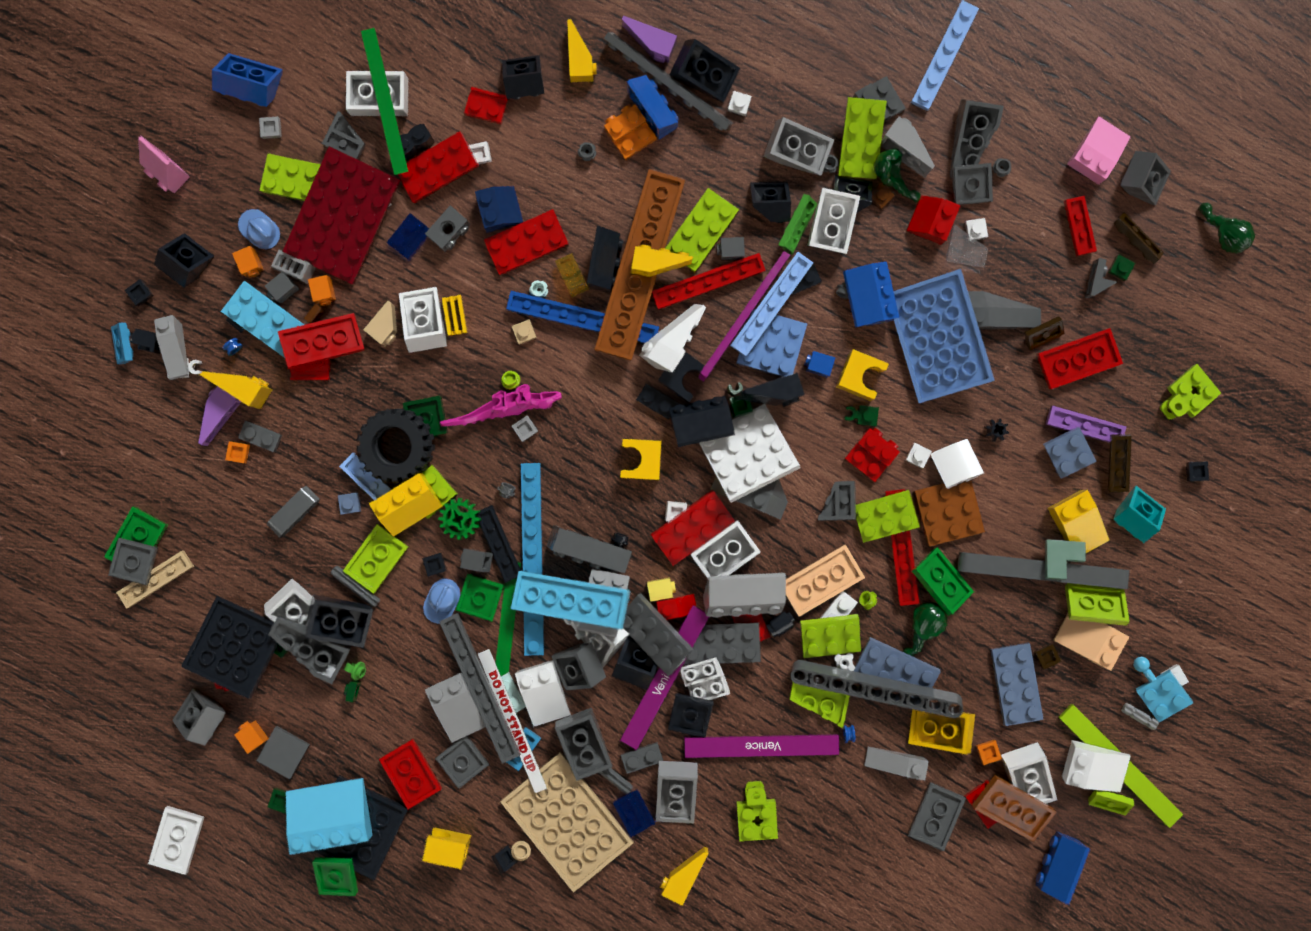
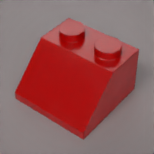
M921 195L906 231L942 245L948 238L961 205L944 198Z

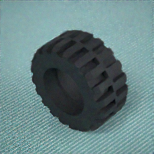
M405 409L379 411L375 413V416H370L366 420L368 423L363 424L360 428L362 434L357 436L360 446H356L357 452H361V457H358L360 463H365L364 469L367 472H372L374 478H381L383 482L399 483L407 481L418 473L425 471L428 468V462H431L433 459L431 453L435 451V445H432L434 435L429 432V429H431L429 424H425L423 422L424 419L420 415H415L413 411ZM393 427L403 429L411 440V453L406 461L399 464L387 460L381 449V440L384 433Z

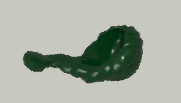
M893 148L881 152L874 163V171L881 179L883 185L893 186L902 196L910 198L915 203L919 202L921 198L920 192L908 190L901 178L900 165L902 163V153L900 150Z
M1203 203L1199 206L1198 210L1204 215L1206 221L1218 229L1219 243L1223 250L1237 254L1251 247L1255 239V232L1250 222L1237 218H1225L1221 215L1216 216L1212 214L1213 207L1210 203Z
M923 603L914 609L912 624L914 630L913 647L905 648L903 650L904 653L914 657L918 652H921L926 640L937 637L946 630L948 625L947 614L937 603Z

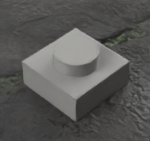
M279 117L259 118L260 136L262 139L282 137Z
M528 415L512 425V428L522 442L539 432Z

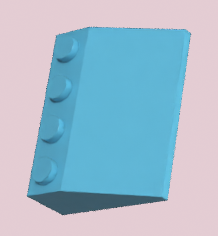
M363 778L286 791L287 839L290 854L366 842L373 836Z

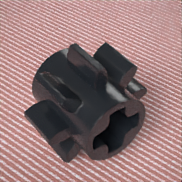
M1001 418L997 419L996 423L993 419L989 420L991 425L984 426L987 429L985 437H992V442H995L997 437L1000 441H1003V435L1009 434L1006 431L1008 423H1001ZM995 427H999L998 433H994Z

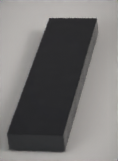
M493 505L488 506L477 514V517L481 518L478 522L506 583L517 578L518 572L522 570Z

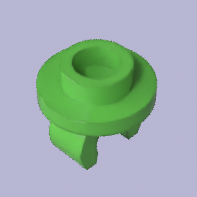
M358 662L357 664L347 663L344 669L351 673V678L355 681L363 678L366 673L365 663Z

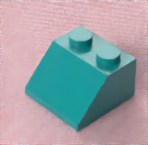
M1135 486L1117 508L1113 520L1119 526L1129 531L1133 537L1145 543L1160 531L1166 508Z

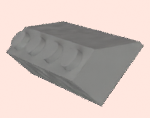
M786 574L709 576L703 594L706 616L717 618L726 615L736 617L745 614L755 616L764 613L772 615L782 613L786 603Z

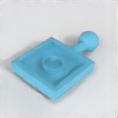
M1138 657L1134 660V668L1139 672H1143L1148 679V682L1136 688V691L1158 722L1193 704L1192 699L1170 669L1155 677L1149 669L1150 663L1147 658Z

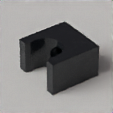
M685 352L674 371H664L659 377L658 382L689 404L693 399V395L684 389L682 379L690 372L700 374L705 365Z

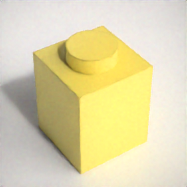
M670 578L647 581L650 602L673 598V593H676L675 582H670Z

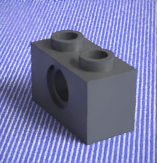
M450 205L425 235L446 252L456 245V240L460 235L463 236L467 233L470 223ZM446 227H454L453 232L445 234Z

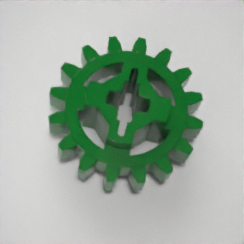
M458 498L457 502L455 499H451V505L445 503L446 510H440L443 514V517L438 518V520L443 521L440 528L445 527L444 534L451 533L450 538H454L457 535L458 540H461L463 536L467 539L469 538V533L472 535L476 533L474 528L480 527L477 524V521L481 520L480 517H477L480 510H474L476 504L469 505V499H466L464 502L462 498ZM460 506L465 507V508L468 509L469 511H468V512L463 511V510H462V507H460ZM459 516H462L463 519L460 522H458L457 518H459ZM451 526L457 527L458 531L454 530Z

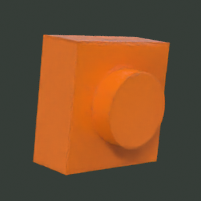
M229 441L225 460L246 464L250 445Z
M996 740L976 745L983 765L1002 759Z

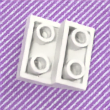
M968 439L931 453V457L947 489L984 474Z
M716 657L681 668L685 687L688 686L690 696L711 700L730 694L724 673Z

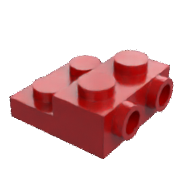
M868 428L844 459L870 480L876 482L900 451L897 450L899 446L892 440L887 442L882 438L884 434L876 428L873 430Z

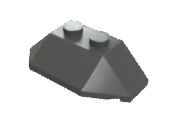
M716 476L710 491L713 490L715 493L727 497ZM779 479L736 500V502L780 520L788 503Z

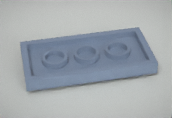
M871 637L868 639L854 669L855 672L930 688L933 687L941 672L939 668Z
M1030 643L990 649L1003 724L1009 726L1044 720Z

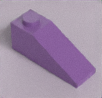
M623 16L622 26L655 61L669 63L677 43V35Z
M218 386L209 392V398L206 400L198 442L204 446L210 444L241 403L240 400Z

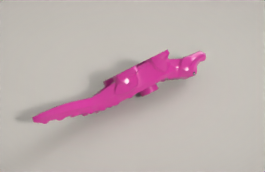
M524 384L517 387L516 391L511 393L501 390L492 395V401L475 411L461 417L441 421L440 425L465 426L468 423L475 424L476 421H485L488 418L494 419L495 417L503 418L505 416L519 415L528 409H549L556 400L562 398V395L557 391L530 393V386Z

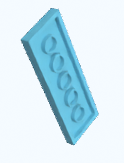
M519 571L511 609L622 630L630 591Z

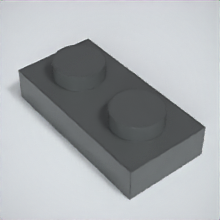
M245 420L238 438L276 453L283 435Z
M658 742L621 754L627 774L663 761Z

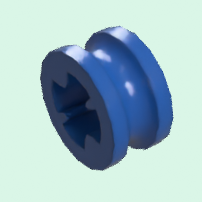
M233 338L225 343L222 348L228 351V356H232L243 345L241 343L238 344L237 338Z
M850 725V727L843 726L845 743H848L850 740L855 742L854 725Z

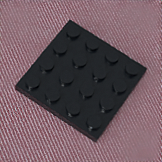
M216 596L181 667L245 698L252 699L279 644L269 635L275 622L227 599Z
M339 775L336 782L348 781L350 779ZM365 787L373 836L366 842L313 851L327 858H351L354 871L375 880L408 809L406 806Z

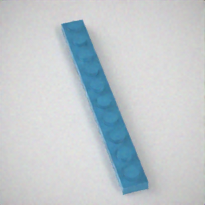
M522 463L523 572L543 575L541 463ZM524 612V656L544 655V615Z

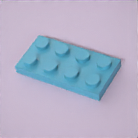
M243 281L221 311L284 358L278 331L305 325L246 281Z

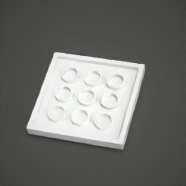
M765 404L753 409L752 413L732 420L735 435L699 443L730 503L800 469L797 459Z

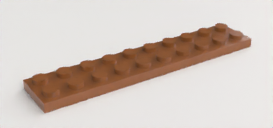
M651 169L648 170L595 351L632 361L657 275L648 277L631 273L635 246L647 245L654 250L665 249L685 179Z

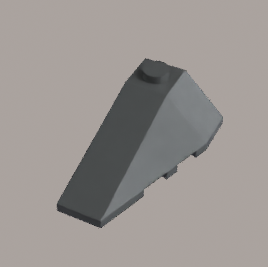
M968 291L979 329H1024L1041 325L1040 308L985 291Z

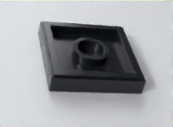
M676 693L668 730L706 737L714 701Z

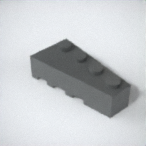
M553 525L546 545L554 551L553 554L564 558L565 555L572 557V561L582 564L584 560L590 562L589 566L597 569H600L601 566L608 568L607 572L619 574V572L625 574L632 553L628 549L602 542L589 536H583L571 530H564L556 525Z

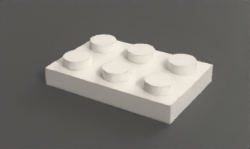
M170 806L165 807L148 864L184 875L187 874L204 816Z

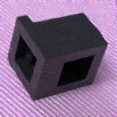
M135 328L130 342L138 345L140 350L160 354L161 351L156 333Z

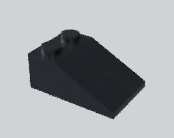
M690 39L685 40L669 75L681 83L723 103L740 67L698 40Z
M794 373L744 389L735 394L734 398L773 406L782 404L783 407L800 401L799 397L805 395L798 373Z

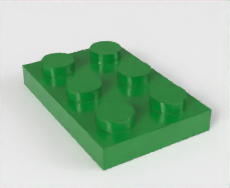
M132 506L104 557L110 561L113 560L118 538L156 547L168 524Z
M938 547L933 549L912 570L913 574L948 616L954 614L974 593L972 588Z

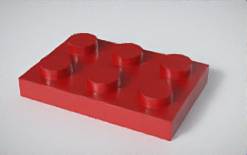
M414 739L409 740L379 759L407 809L442 789Z

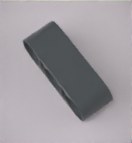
M304 486L267 522V525L279 538H282L319 503L320 499L308 486Z

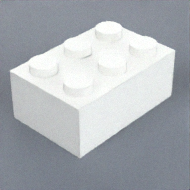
M346 71V110L351 116H380L370 71ZM385 71L395 116H408L407 75L404 71Z
M736 520L693 551L691 556L706 577L709 578V576L730 575L759 554L760 550L739 521Z

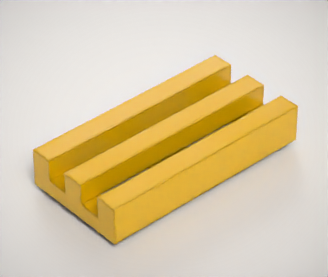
M462 296L442 298L448 336L468 333ZM457 300H458V306H459V312H460L462 330H459V327H458V320H457V314H456V308H455V302H454V301H457ZM447 302L451 304L455 331H452Z

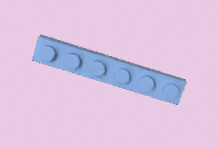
M963 0L961 1L911 101L912 104L926 111L929 110L979 10L978 7Z
M796 253L730 345L732 348L745 357L748 355L812 266V261L801 253Z

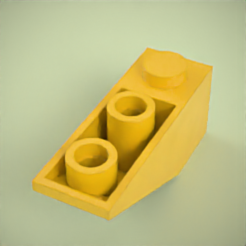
M647 245L635 246L631 273L651 277L690 265L693 256H689L686 252L671 253L670 250L664 248L654 250Z

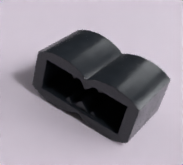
M424 124L416 125L410 129L408 134L400 135L406 161L415 157L418 151L430 148L435 142Z

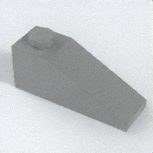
M173 315L154 319L156 337L168 378L173 380L189 376L182 324Z
M867 746L864 766L904 777L925 780L929 761L921 756Z

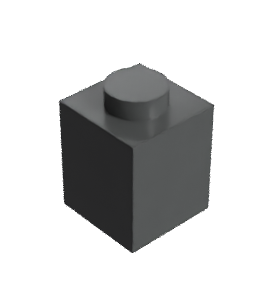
M744 237L720 239V244H717V256L721 255V261L740 260L745 257Z
M284 272L278 274L265 285L268 290L266 294L273 302L278 301L281 304L299 290L296 284Z
M464 549L460 558V568L490 572L493 553Z

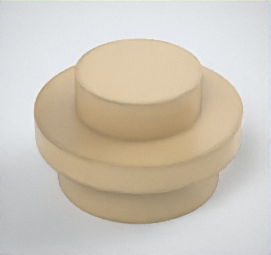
M518 841L512 846L511 853L514 859L524 861L530 856L531 849L527 842Z

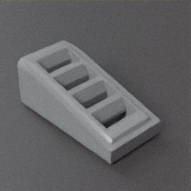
M278 250L271 265L272 268L307 284L309 283L308 279H311L316 269L310 263L297 259L281 250ZM284 257H286V260H285L283 266L280 267L281 264H282V261H283Z

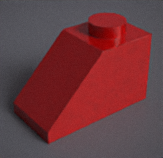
M694 594L656 601L658 612L666 620L687 616L692 606H696Z

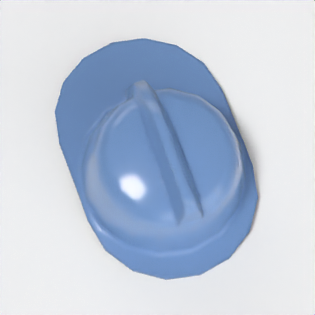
M251 209L244 212L239 218V231L256 247L270 249L278 243L280 239L279 228L263 212Z
M440 579L433 584L423 606L424 614L428 620L438 624L440 623L439 621L452 616L460 598V588L457 583L450 579Z

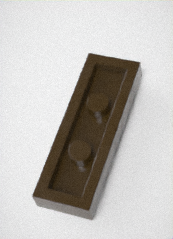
M1125 212L1122 213L1114 222L1116 229L1126 235L1131 245L1137 247L1146 260L1155 264L1160 260L1164 252Z
M1110 434L1109 492H1129L1132 442L1130 434Z

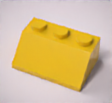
M418 473L369 503L379 521L393 537L443 507L422 473Z

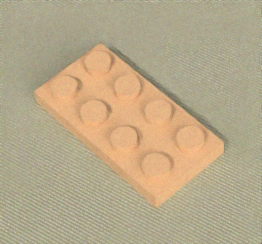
M844 544L786 579V596L800 617L863 580L865 577L849 549Z

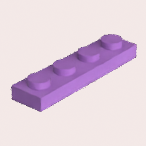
M1050 406L1045 424L1066 431L1079 427L1084 436L1109 443L1110 434H1125L1126 426L1056 406Z

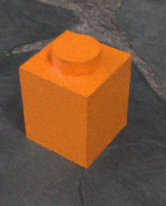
M251 246L232 253L241 275L246 278H254L259 275V272L264 270L256 250Z
M324 275L308 279L314 303L320 306H327L331 304V301L336 300L332 280L329 276Z
M256 720L252 723L245 722L238 727L240 731L235 734V737L247 754L269 739Z

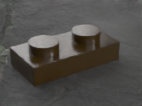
M1058 316L1024 332L1027 347L1032 350L1064 335L1063 320Z

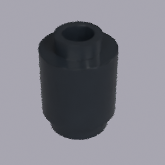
M783 611L769 620L770 623L766 626L775 638L794 628L793 623L796 621L790 612L786 614Z

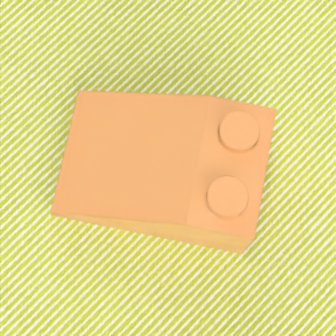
M1067 613L1053 641L1100 667L1111 671L1129 636L1105 623L1069 620Z

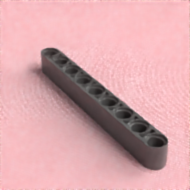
M959 552L957 571L1120 589H1128L1130 570L1067 563L1066 580L1045 579V561Z
M797 660L792 665L791 680L799 685L951 718L960 717L963 713L962 698L959 694L804 660ZM796 671H803L804 673L799 674ZM835 679H840L842 681L836 682ZM854 683H859L861 685L855 686ZM878 687V688H880V689H879V690H874V689H872V688Z

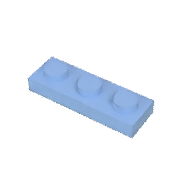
M352 453L339 466L373 500L392 490L381 478L376 479L372 476V472H367L364 469L365 463H360L355 453Z

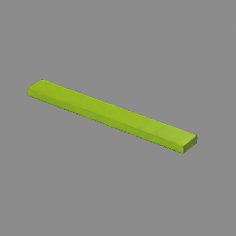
M1073 704L1058 717L1083 743L1120 752ZM1129 761L1123 783L1167 827L1171 828L1183 813Z

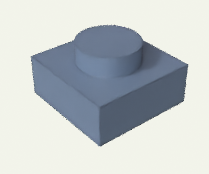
M358 493L338 495L341 515L361 512Z

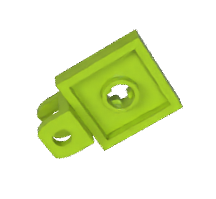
M1195 364L1167 387L1173 396H1170L1161 404L1160 410L1169 420L1180 417L1185 413L1192 418L1216 399L1221 392L1200 366ZM1192 386L1197 388V394L1191 393L1193 390Z
M761 781L747 782L745 786L746 801H737L739 841L778 839L775 799H766L764 785ZM755 816L763 819L759 824H755L752 820H755Z

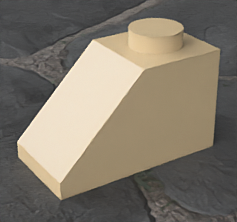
M390 301L385 303L364 328L365 332L384 347L387 344L390 345L395 340V334L397 333L395 305Z

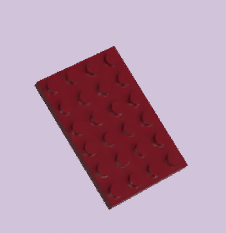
M329 146L282 252L306 261L312 266L354 285L401 180Z

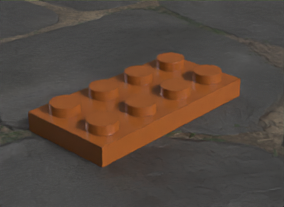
M994 775L972 804L973 808L1033 842L1057 813L1051 806Z

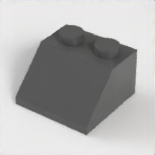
M1135 151L1133 158L1129 162L1126 174L1122 178L1121 187L1129 195L1156 205L1171 170L1157 153Z
M592 642L575 645L551 656L565 690L592 688L606 678Z
M193 688L172 721L186 740L206 745L219 723L223 720L226 712L218 702Z

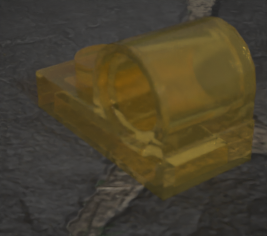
M572 253L555 261L571 297L589 290Z

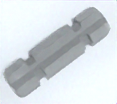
M1125 703L1121 709L1123 713L1152 730H1155L1159 725L1157 720L1128 703Z

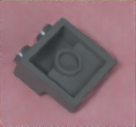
M887 76L873 84L870 83L853 95V98L886 100L884 122L906 109Z

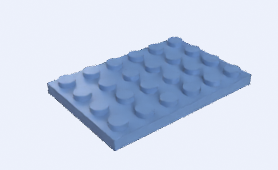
M961 269L894 291L899 318L894 319L919 403L995 381Z

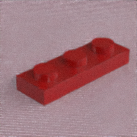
M1085 196L1066 199L1064 205L1076 256L1097 252Z

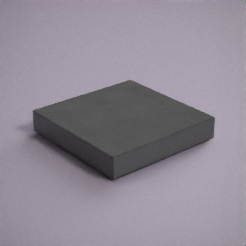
M991 163L952 166L954 203L963 205L993 202Z
M118 538L108 575L148 585L158 547Z
M276 726L256 761L291 779L310 744Z
M468 736L457 740L435 758L458 789L489 766V762Z

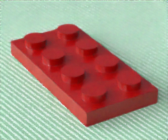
M459 131L406 162L408 172L398 174L412 203H417L479 167V164L463 133Z
M553 209L484 239L499 275H503L569 245Z
M354 313L278 331L288 369L364 351Z
M1111 328L1036 354L1049 390L1123 364Z
M711 490L650 535L674 566L735 522V520L716 493Z

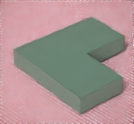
M1045 540V579L1066 580L1067 561H1086L1085 542Z

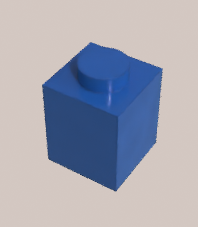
M813 351L811 355L807 354L804 363L807 366L806 371L828 378L831 374L835 357Z

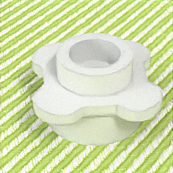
M851 653L846 655L837 654L834 658L837 665L836 668L854 671L853 655Z

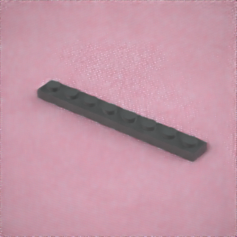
M608 32L604 39L608 41L607 45L615 51L619 49L623 52L622 56L626 60L636 62L638 64L637 68L646 74L647 72L654 76L652 79L660 85L664 83L668 86V91L676 97L677 95L681 96L684 99L683 103L690 108L693 106L699 110L698 114L705 119L710 118L714 121L713 125L721 131L723 129H730L733 124L730 120L615 33Z
M456 613L439 621L502 764L520 756L519 748L459 614Z

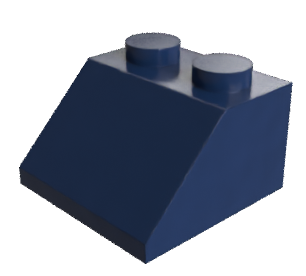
M493 186L475 191L483 225L487 233L523 223L514 186Z

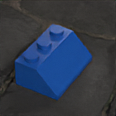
M228 53L212 69V90L223 95H230L243 101L267 107L275 98L283 69Z
M647 75L628 80L627 94L643 114L646 122L659 140L678 128L679 118L674 110L670 111L667 107L668 101L663 94L659 95L657 92L658 87L653 79L649 80Z
M887 262L872 263L843 271L855 328L886 323L899 318Z
M1056 831L1055 835L1050 839L1048 854H1045L1043 857L1042 870L1036 876V886L1041 891L1069 905L1090 849L1078 839Z

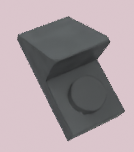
M1098 258L1093 261L1085 298L1089 299L1117 283L1116 281L1103 278L1107 273V259Z

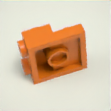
M630 104L625 106L621 110L622 114L617 117L615 115L610 116L604 125V130L625 160L657 140L656 135L647 124L645 117L636 104L632 107Z

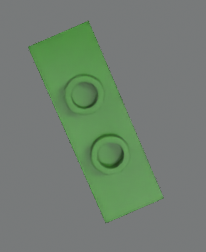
M807 194L803 195L778 244L789 254L794 253L818 205Z

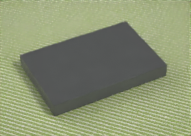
M929 781L907 835L944 851L966 797Z

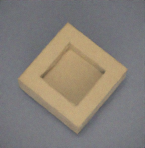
M530 319L512 326L519 345L537 338Z

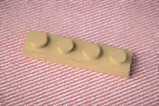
M180 551L152 569L148 585L132 582L116 593L126 609L192 569L194 565L185 551Z

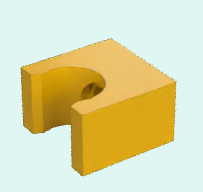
M853 349L849 352L836 387L872 401L875 399L877 392L865 387L862 380L863 373L867 369L884 372L887 370L889 363Z
M623 439L622 446L638 450L642 461L635 470H622L620 478L659 480L661 441Z
M433 828L432 835L427 837L422 861L461 869L467 859L471 835Z

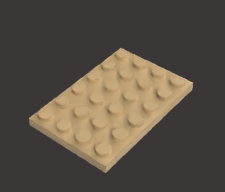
M560 751L539 769L547 789L535 793L528 778L500 802L574 893L631 846L634 841L584 779L576 781L567 758Z

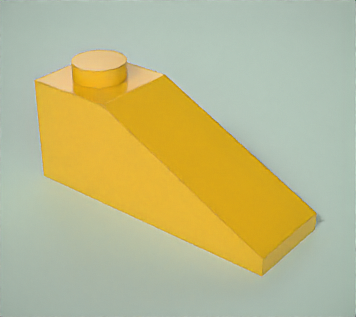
M569 19L567 23L571 82L593 81V75H597L596 63H593L589 50L572 20Z
M703 847L671 871L668 878H663L660 885L662 896L683 906L709 853L708 848Z

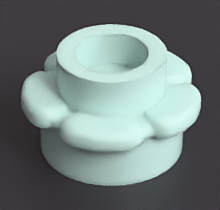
M534 281L529 289L530 294L535 297H545L548 294L547 284L544 281Z

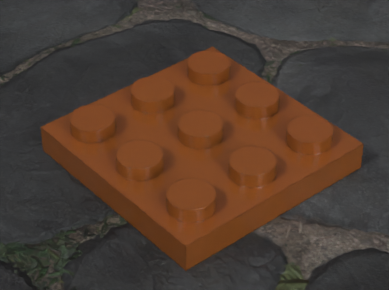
M971 480L959 483L949 489L942 483L914 491L929 547L985 532Z

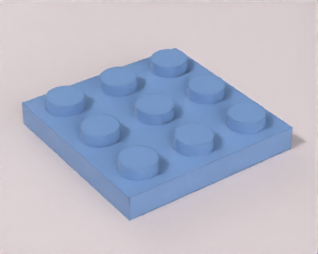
M753 309V311L750 314V317L753 315L756 309ZM776 315L748 355L745 357L739 353L736 364L781 377L793 374L807 323Z

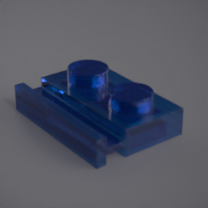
M409 213L386 243L410 261L428 238L425 233L429 228Z
M638 788L613 801L630 837L656 824Z

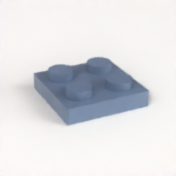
M1079 427L1043 444L1061 479L1096 462Z

